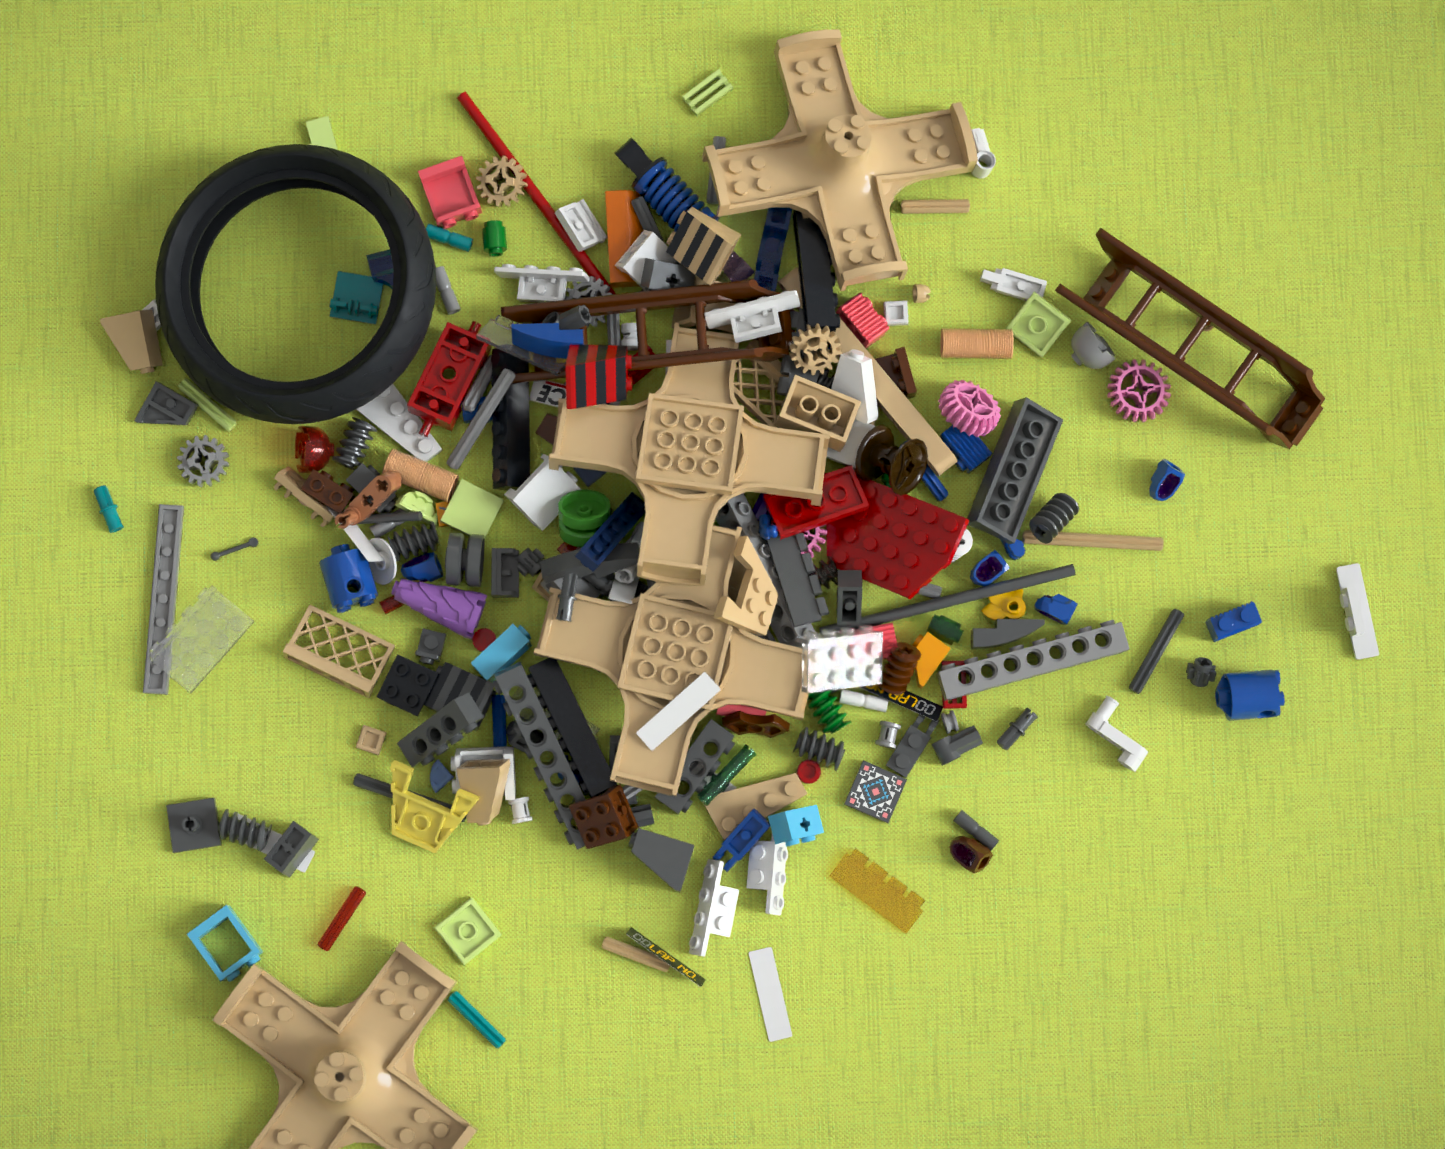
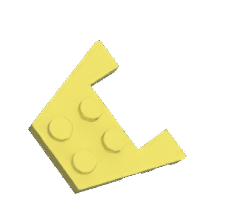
M394 760L390 766V772H392L391 792H393V804L391 805L392 835L436 853L477 803L479 796L460 788L456 792L451 809L408 791L414 768Z

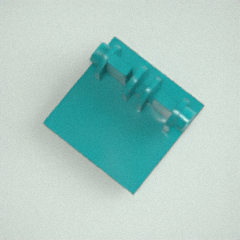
M338 271L333 299L330 300V317L376 325L384 279Z

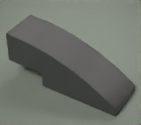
M996 619L995 628H973L971 630V650L988 649L1015 642L1041 628L1045 624V619Z

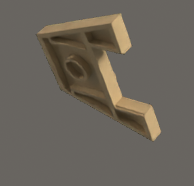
M747 535L739 536L734 557L746 568L736 602L734 603L728 596L721 597L714 618L754 635L766 636L779 595Z

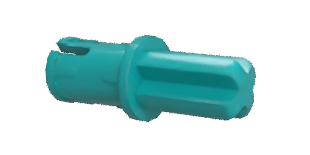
M107 486L97 487L94 490V494L101 509L99 513L103 514L109 533L123 529L124 526L116 510L118 506L113 503Z

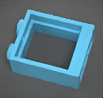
M512 624L471 662L472 666L485 680L492 683L496 680L495 673L510 667L532 646L529 641L531 639L530 634L521 625L517 628Z
M230 905L221 908L187 934L220 981L228 980L231 982L241 974L239 971L245 965L251 967L261 959L259 955L263 953ZM229 919L252 951L223 972L200 939Z

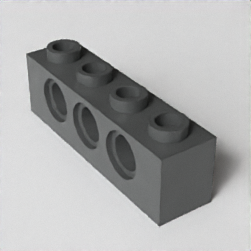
M467 693L452 700L397 744L411 767L420 763L422 766H425L435 760L433 755L436 754L438 756L447 751L449 743L453 745L463 739L462 733L468 734L478 727L476 723L484 718L470 693Z
M711 719L686 755L680 782L688 783L690 787L688 793L684 795L677 793V797L657 793L655 799L677 815L681 811L686 813L693 803L690 800L695 791L699 794L707 784L704 780L709 772L715 773L721 764L718 761L723 753L727 755L735 745L732 741L734 735ZM707 743H714L718 749L717 753L712 756L707 755L703 750L704 746ZM694 762H699L703 765L704 770L699 775H694L690 772V765Z

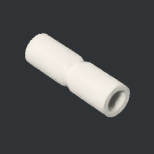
M845 689L841 690L839 703L886 712L887 699Z

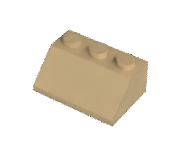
M795 375L774 426L783 429L830 435L828 447L840 452L848 439L861 401Z

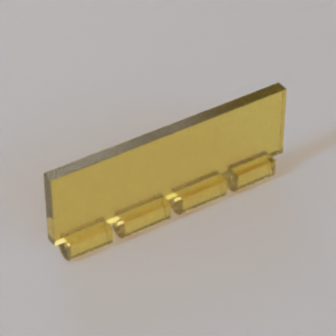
M855 849L851 855L846 853L829 876L907 934L922 914L923 910L920 907L925 900L912 890L907 897H904L903 893L908 887L894 876L887 883L883 880L888 872L874 861L868 869L864 867L869 858L858 849Z

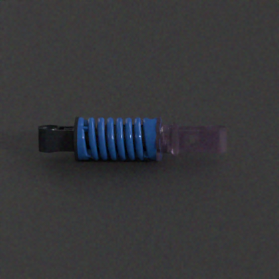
M632 137L614 153L637 176L631 188L636 190L640 196H643L647 203H650L651 208L656 210L659 216H662L663 221L668 223L670 229H674V232L680 226L677 224L681 213L683 211L687 212L691 207L719 221L720 218L709 207H704L705 203L703 201H698V195H692L693 190L686 188L687 183L685 181L680 182L681 177L674 175V169L667 168V160L664 157H660L652 162ZM734 250L723 269V273L731 281L747 280L755 273Z

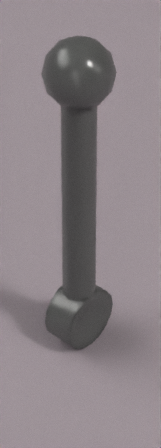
M253 537L247 543L219 553L212 552L211 559L217 561L221 556L246 547H257L258 540Z

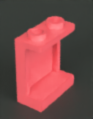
M462 156L418 171L438 227H443L444 229L451 228L458 221L463 219L470 221L476 219L479 216L478 214L482 213Z

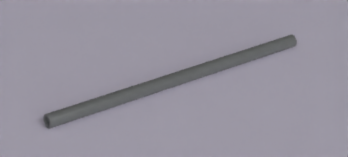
M1073 564L862 616L861 626H845L834 623L819 627L823 639L843 634L847 631L867 628L1075 576L1076 573Z

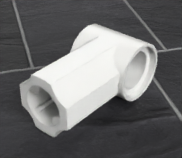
M976 128L971 131L978 161L972 174L977 178H985L995 166L996 158L990 152L984 129ZM979 162H984L987 167L981 166Z

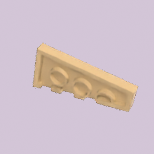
M794 773L704 797L701 800L725 841L754 808L766 818L808 793L798 775Z

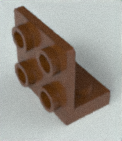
M905 347L895 349L892 355L875 359L907 399L915 397L917 390Z
M621 784L612 786L602 795L572 803L569 806L587 849L625 839L639 828Z

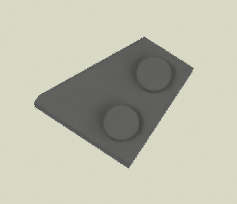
M156 381L134 421L150 424L188 425L199 405Z

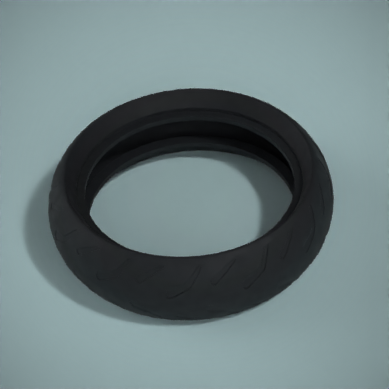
M291 144L263 148L244 154L211 173L187 196L179 210L175 213L167 228L157 261L155 290L158 317L168 346L181 368L203 392L221 405L239 414L272 423L306 424L330 420L364 406L379 396L398 379L415 357L425 338L435 304L436 266L433 249L419 213L409 198L389 177L366 161L340 150L317 145ZM310 188L343 195L364 207L375 217L383 230L391 251L393 263L392 295L385 318L378 331L366 347L352 360L328 374L313 379L294 382L271 381L249 375L235 368L224 358L213 343L203 319L200 303L202 271L208 252L224 226L242 209L260 198L279 191Z

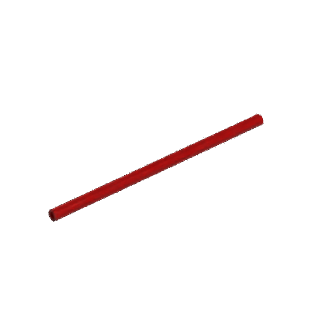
M467 92L461 93L457 100L501 158L506 156L508 162L512 158L516 160ZM509 168V170H510V171L512 172V174L515 176V173L513 172V170H512L511 168ZM524 169L520 171V173L527 174ZM527 174V177L522 179L523 182L528 184L527 187H523L526 193L589 277L593 276L596 278V281L601 279L604 281V285L610 286L584 250L578 252L555 215L554 209ZM610 286L611 289L607 293L616 294Z

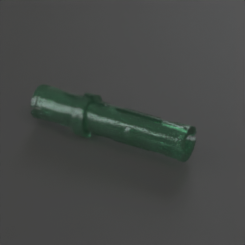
M745 744L716 776L713 775L710 778L711 782L697 794V798L701 802L704 801V805L708 806L721 791L724 792L729 782L756 756L752 748L749 750L750 747Z

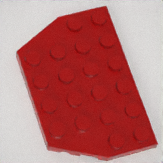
M857 475L869 503V509L826 524L827 565L838 570H862V580L911 600L919 593L923 586L928 585L932 581V578L939 571L946 569L951 564L970 520L910 495L896 494L890 487L872 480L864 481Z

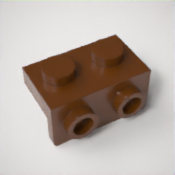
M313 469L301 489L339 514L342 513L346 506L356 498L353 494L354 490L344 483L338 485L332 481L334 477L322 470L319 473Z

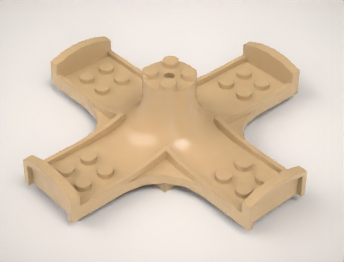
M818 30L777 40L774 55L788 102V119L784 128L773 139L716 150L714 145L704 147L702 161L708 162L719 203L716 212L717 217L772 207L792 208L802 212L803 219L811 218L819 225L828 245L840 291H845L848 285L898 276L899 280H904L908 267L906 261H902L892 227L889 210L891 203H893L894 197L904 187L913 183L973 172L978 158L967 115L961 102L952 103L950 109L899 118H885L872 113L858 101L854 93L840 44L842 39L840 30Z
M675 323L670 353L698 350L696 329L679 327L680 323ZM706 331L709 348H739V342H735L733 334ZM737 360L668 367L662 387L655 394L649 393L647 400L635 405L614 406L599 404L567 409L566 399L559 398L552 453H549V469L559 470L560 465L624 475L637 486L645 504V520L637 565V577L668 584L705 586L712 528L718 511L729 499L745 492L810 499L811 505L820 506L830 435L771 427L754 421L744 413V406L738 404L734 395L733 382Z
M713 525L705 586L676 585L656 581L644 594L641 593L639 597L631 599L633 601L632 604L620 601H605L575 593L577 601H574L571 622L556 620L560 601L558 595H561V590L550 587L548 606L538 645L534 649V655L593 668L606 674L619 688L625 704L624 724L610 781L677 797L690 739L698 722L710 711L726 705H745L790 716L793 719L803 720L819 652L762 639L714 618L719 599L728 596V584L735 559L734 552L739 536H741L742 527L737 526V530ZM706 672L720 688V691L654 750H650L636 734L637 731L702 673Z
M401 941L366 991L355 1001L337 1007H320L303 999L258 964H254L213 1018L215 1023L226 1028L262 1055L273 1067L279 1083L278 1105L272 1118L249 1149H339L355 1142L374 1143L385 1149H464L479 1129L428 1091L419 1080L415 1068L416 1063L414 1062L415 1044L422 1029L457 981L451 979L409 948L405 942Z

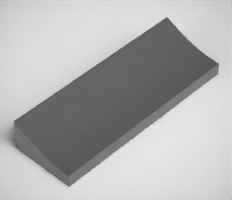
M1027 397L1014 401L967 517L970 520L968 526L993 535L1008 544L1015 543L1063 419Z

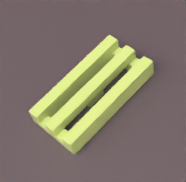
M718 69L683 95L682 99L693 113L698 116L730 92L733 86ZM719 78V81H717L715 84H713L711 87H709L695 99L690 101V99L693 96H695L697 93H699L701 90H703L705 87H707L709 84H711L713 81ZM721 85L725 86L722 90H720L718 93H716L714 96H712L710 99L704 102L701 106H699L698 108L695 107L697 103H699L701 100H703L705 97H707Z

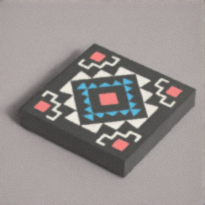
M863 760L844 805L888 824L907 779Z

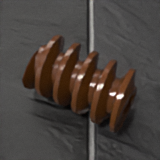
M898 642V647L891 648L890 652L892 655L887 657L888 663L884 664L883 667L885 671H882L880 674L882 679L877 681L878 687L890 694L901 695L906 691L907 685L911 680L910 677L913 676L914 669L917 667V661L921 657L920 651L906 642Z

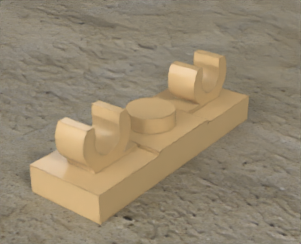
M288 466L276 474L274 479L278 482L275 484L274 489L278 490L283 485L287 490L284 495L285 498L294 495L302 505L312 508L314 510L311 514L312 520L319 515L322 516L323 522L320 525L321 527L326 526L335 519L325 504L301 489L306 480Z

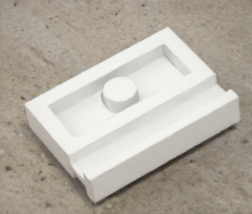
M584 199L558 208L555 212L578 252L593 247L600 242L603 243L608 238Z

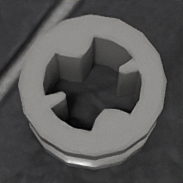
M949 711V714L942 713L941 718L946 733H951V730L959 731L954 711Z

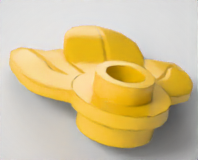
M1023 589L988 597L990 603L981 612L987 618L995 621L996 619H1004L1006 617L1008 619H1020L1026 612V605L1022 600ZM1016 604L1018 605V608L1016 610H1010V606Z

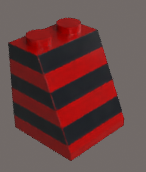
M569 346L565 365L567 409L626 400L627 392L632 391V376H628V369L632 368V355H627V346Z

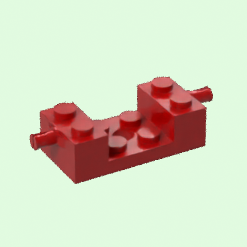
M472 321L467 331L447 322L407 404L409 413L420 417L424 421L418 432L420 435L428 437L433 425L441 426L450 431L453 430L462 411L461 404L471 383L492 349L490 340L477 335L482 326L480 323L477 322L476 324V321ZM446 369H453L456 372L455 377L449 380L445 379L442 374Z

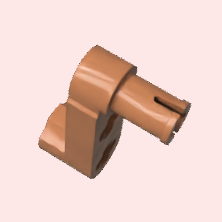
M386 471L375 477L349 504L344 512L335 517V524L342 523L338 527L345 529L349 525H356L369 518L394 491L400 489V474L396 471ZM371 495L373 500H371L372 503L369 504L367 499L369 498L368 496Z

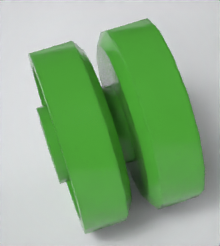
M587 489L576 490L564 495L558 503L559 534L562 540L572 546L583 547L611 516L610 500L598 491Z

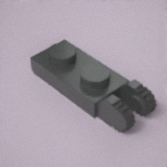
M919 714L914 724L910 725L885 766L906 778L931 739L930 735L939 720H932L928 726L929 728L924 733L917 729L925 719V716Z

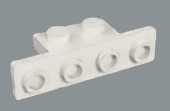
M511 264L494 267V272L500 278L519 279L517 300L519 302L541 303L565 300L567 281L589 282L590 279L583 272V269L569 268V271L553 266H549L547 269H538V267L532 265L516 268V266Z
M796 290L784 291L778 295L760 297L757 300L737 303L721 309L716 308L705 312L704 316L709 329L731 324L735 342L738 343L782 332L778 312L800 307V301Z
M1356 563L1337 567L1336 573L1341 592L1340 603L1345 610V626L1350 633L1355 659L1359 660L1378 656L1379 650L1360 564Z
M773 834L771 841H757L750 849L746 888L767 890L766 914L781 915L784 906L783 887L786 882L785 863L788 858V851L785 842L775 844Z
M708 859L707 865L704 868V880L702 889L699 892L698 910L694 916L693 935L689 941V954L704 957L710 933L730 937L739 890L719 885L723 861Z

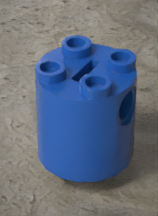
M349 544L331 548L332 555L322 559L319 564L332 608L336 609L337 613H343L351 610L353 605L360 604V607H365L373 604L378 596V592L367 559L359 549L350 550ZM353 587L357 590V593H351L347 588Z
M1279 670L1224 673L1215 690L1217 707L1225 713L1229 721L1280 716V706H1284L1285 698L1283 691L1279 692Z

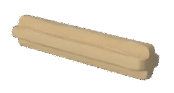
M968 199L902 200L901 212L903 214L968 213L970 210Z
M605 937L603 940L602 948L663 972L669 970L670 965L653 953L610 937Z

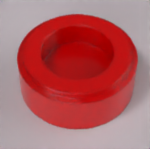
M481 628L474 633L472 641L474 647L478 651L483 652L497 638L492 630Z
M804 760L797 767V775L800 781L805 784H812L820 777V766L813 760Z

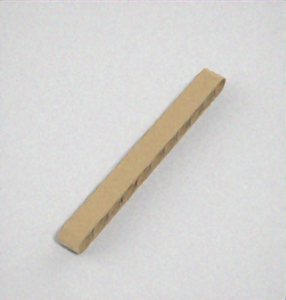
M796 267L780 279L778 285L783 292L797 291L800 307L796 308L800 310V308H803L799 272ZM840 318V328H836L835 332L841 343L839 347L842 354L855 349L862 351L864 356L872 359L877 405L906 440L917 438L924 441L928 452L927 464L937 476H940L958 462L955 455Z

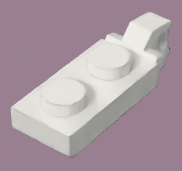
M996 268L995 272L983 270L980 278L981 282L991 285V290L1025 301L1029 299L1034 291L1043 297L1047 284L1045 280L1005 268Z

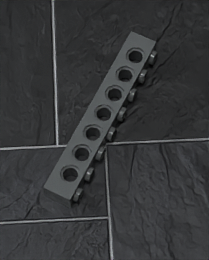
M518 662L495 673L496 680L492 683L498 695L503 693L507 701L502 704L508 716L513 715L517 722L513 727L518 737L523 736L527 743L523 748L529 760L534 758L537 767L533 769L539 781L544 779L548 787L544 789V792L549 802L554 801L558 808L554 813L559 824L564 822L568 829L564 834L569 845L575 844L578 850L584 847L585 844L578 827L571 825V819L573 818L569 809L571 804L563 805L560 800L565 794L573 796L572 803L586 799L521 662ZM514 686H519L523 690L521 696L517 698L509 695L510 689ZM523 708H530L533 711L529 719H522L519 716ZM536 729L543 732L542 738L538 741L530 739V733ZM545 751L553 753V758L549 762L540 760V755ZM554 773H561L563 775V780L558 784L550 781Z

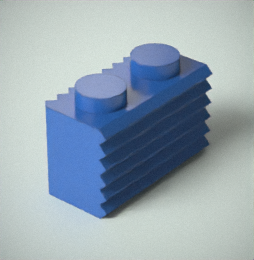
M953 425L940 435L942 441L955 455L958 461L955 464L962 472L966 470L970 474L992 455V452L979 437L977 438L973 434L968 436L964 431L960 433V430L956 427L953 428Z
M1252 601L1206 620V626L1213 642L1262 623L1256 605Z

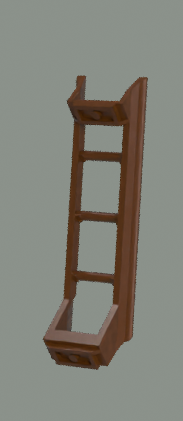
M1100 228L1095 235L1103 251L1111 259L1084 298L1062 284H1059L1055 291L1255 426L1269 442L1289 450L1293 445L1297 446L1323 410L1321 405L1325 397L1317 389L1312 379L1313 370ZM1131 270L1150 283L1151 286L1126 321H1123L1107 310L1105 306ZM1160 291L1200 317V320L1175 355L1135 329L1136 321L1154 296L1160 293ZM1209 325H1212L1250 351L1225 388H1222L1184 362L1188 351L1206 326L1209 327ZM1259 358L1273 366L1294 389L1270 425L1260 419L1245 402L1234 396V390L1253 363L1259 360Z
M754 279L501 307V316L521 324L542 323L545 317L552 312H557L560 315L579 305H585L589 309L591 317L636 312L638 356L632 357V368L628 369V371L737 359L772 362L789 355V345L793 344L790 309L778 312L782 332L759 337V348L739 350L725 347L709 348V345H707L704 316L706 304L722 302L733 304L757 300L760 297L780 294V292L770 291L758 286L757 281ZM695 305L698 350L650 355L647 349L645 319L647 310ZM586 325L580 328L583 329L584 345H588ZM534 353L533 363L535 372L517 373L511 384L566 378V364L556 365V358Z

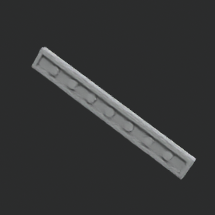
M159 504L143 686L144 694L168 695L184 516V506Z

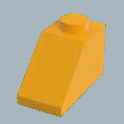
M929 632L925 636L920 634L912 644L921 653L920 660L917 661L918 664L915 668L917 686L920 689L923 688L951 649Z

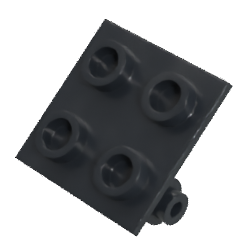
M397 654L377 698L418 717L439 673Z

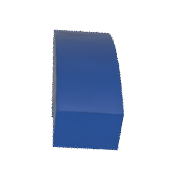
M559 323L511 324L512 344L536 354L567 359L570 345H584L583 329L559 330Z

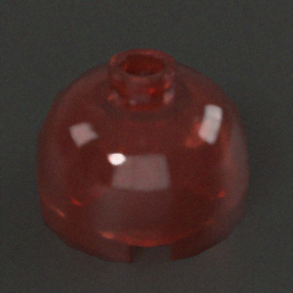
M299 426L298 429L301 432H296L295 459L300 458L301 465H296L299 473H311L313 469L316 471L324 469L329 462V458L334 456V443L330 442L325 431L318 427Z

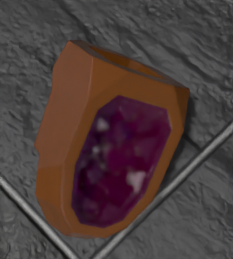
M965 836L955 837L950 845V852L954 860L974 874L982 871L989 864L993 856L988 847Z

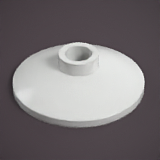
M373 538L369 541L384 560L369 562L374 581L381 585L389 584L394 580L397 571L394 552L385 540Z

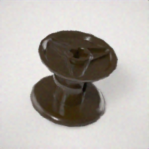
M884 425L875 426L866 434L858 448L855 461L856 473L860 479L867 482L876 480L883 473L889 475V484L893 492L899 495L908 494L916 488L924 475L928 460L927 447L924 441L916 438L908 440L899 448L895 446L894 436L888 427Z

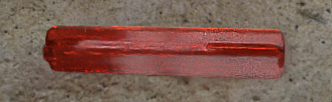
M358 886L353 888L319 940L318 946L325 951L330 950L366 895L365 890Z

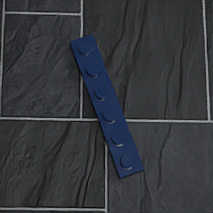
M633 492L628 495L575 555L583 566L589 568L592 572L597 569L645 513L644 501Z

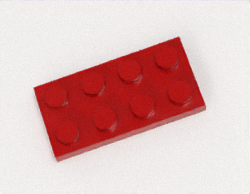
M852 465L824 474L820 506L811 505L810 499L773 494L763 495V500L773 524L777 526L780 540L869 509V503Z

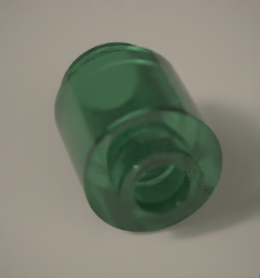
M934 614L927 632L937 639L952 645L953 642H959L964 630L960 629V623L943 615L938 616Z

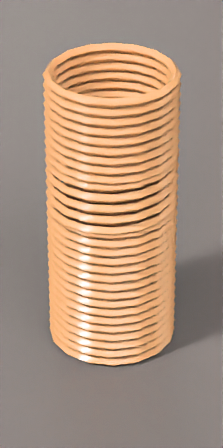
M942 328L940 340L941 357L949 359H981V357L982 359H1011L1013 356V330Z
M397 449L391 450L382 473L396 471L401 476V484L417 491L425 492V494L440 500L442 499L444 502H448L451 499L459 479V475L454 472L436 467V465L433 466V464L419 458L412 457L401 451L399 452Z

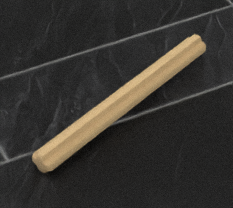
M1025 530L1022 535L1024 544L1161 551L1164 545L1163 538L1058 532V535L1050 543L1045 544L1036 539L1031 530Z

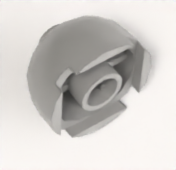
M1086 322L1075 332L1072 338L1071 346L1074 353L1071 356L1079 366L1084 364L1089 369H1101L1109 365L1116 358L1104 338L1095 333L1097 330L1089 322Z

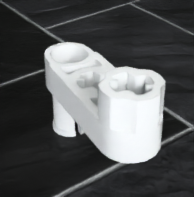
M1106 696L1096 713L1093 712L1085 725L1123 752L1117 761L1127 769L1136 772L1148 751L1109 724L1108 719L1119 703L1110 696Z

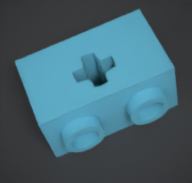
M817 805L768 816L775 844L785 842L786 847L799 844V839H801L802 843L816 840L815 835L824 833Z

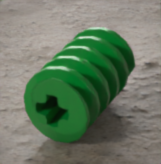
M826 681L809 691L807 700L812 699L808 708H817L812 715L814 717L821 716L817 722L818 725L826 724L822 732L824 734H833L852 722L851 720L843 722L847 713H838L842 704H833L837 696L829 697V693L833 689L832 687L824 688V685L828 682Z

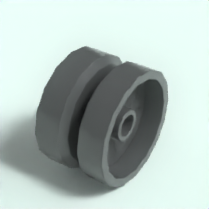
M463 533L449 534L445 556L447 585L459 586L465 571V581L468 586H481L484 566V535L472 534L468 539L466 549Z

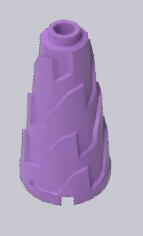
M401 579L400 582L395 581L391 592L392 595H395L394 600L411 607V609L425 615L432 621L470 640L474 636V629L478 626L487 598L486 594L427 584L420 581L418 583L406 579Z

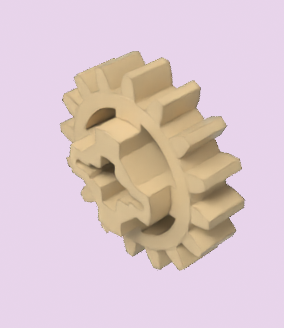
M494 156L493 163L486 160V169L479 168V171L483 173L482 176L476 177V180L481 182L477 189L484 191L480 196L483 199L488 198L487 203L491 205L496 201V206L500 208L503 202L508 207L511 206V200L518 203L517 195L524 196L525 194L521 188L528 186L527 183L522 181V179L527 177V174L520 173L523 166L520 164L516 165V160L513 158L508 162L506 156H502L501 161ZM497 168V170L490 175V173ZM509 168L513 170L516 178L510 176ZM506 179L505 183L498 184V180ZM488 185L493 186L495 196L490 192ZM514 188L513 191L507 195V192Z
M816 324L815 329H811V326L807 325V331L805 332L799 329L800 336H793L794 344L789 345L792 352L790 356L792 361H794L795 367H801L803 373H806L809 369L812 375H815L816 370H820V373L824 374V368L826 367L832 370L831 363H838L839 360L836 355L842 354L839 347L841 343L839 338H837L836 332H830L828 326H825L822 330L819 324ZM827 341L831 344L830 350L827 347ZM800 350H803L804 358L800 355Z

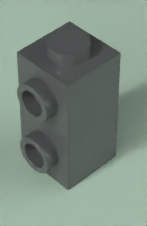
M362 463L346 481L360 493L380 473L372 465L366 467ZM397 490L376 509L380 514L390 513L396 507L395 503L398 500V497L395 495ZM371 495L368 496L369 498L367 499L369 504L372 503L371 500H373Z

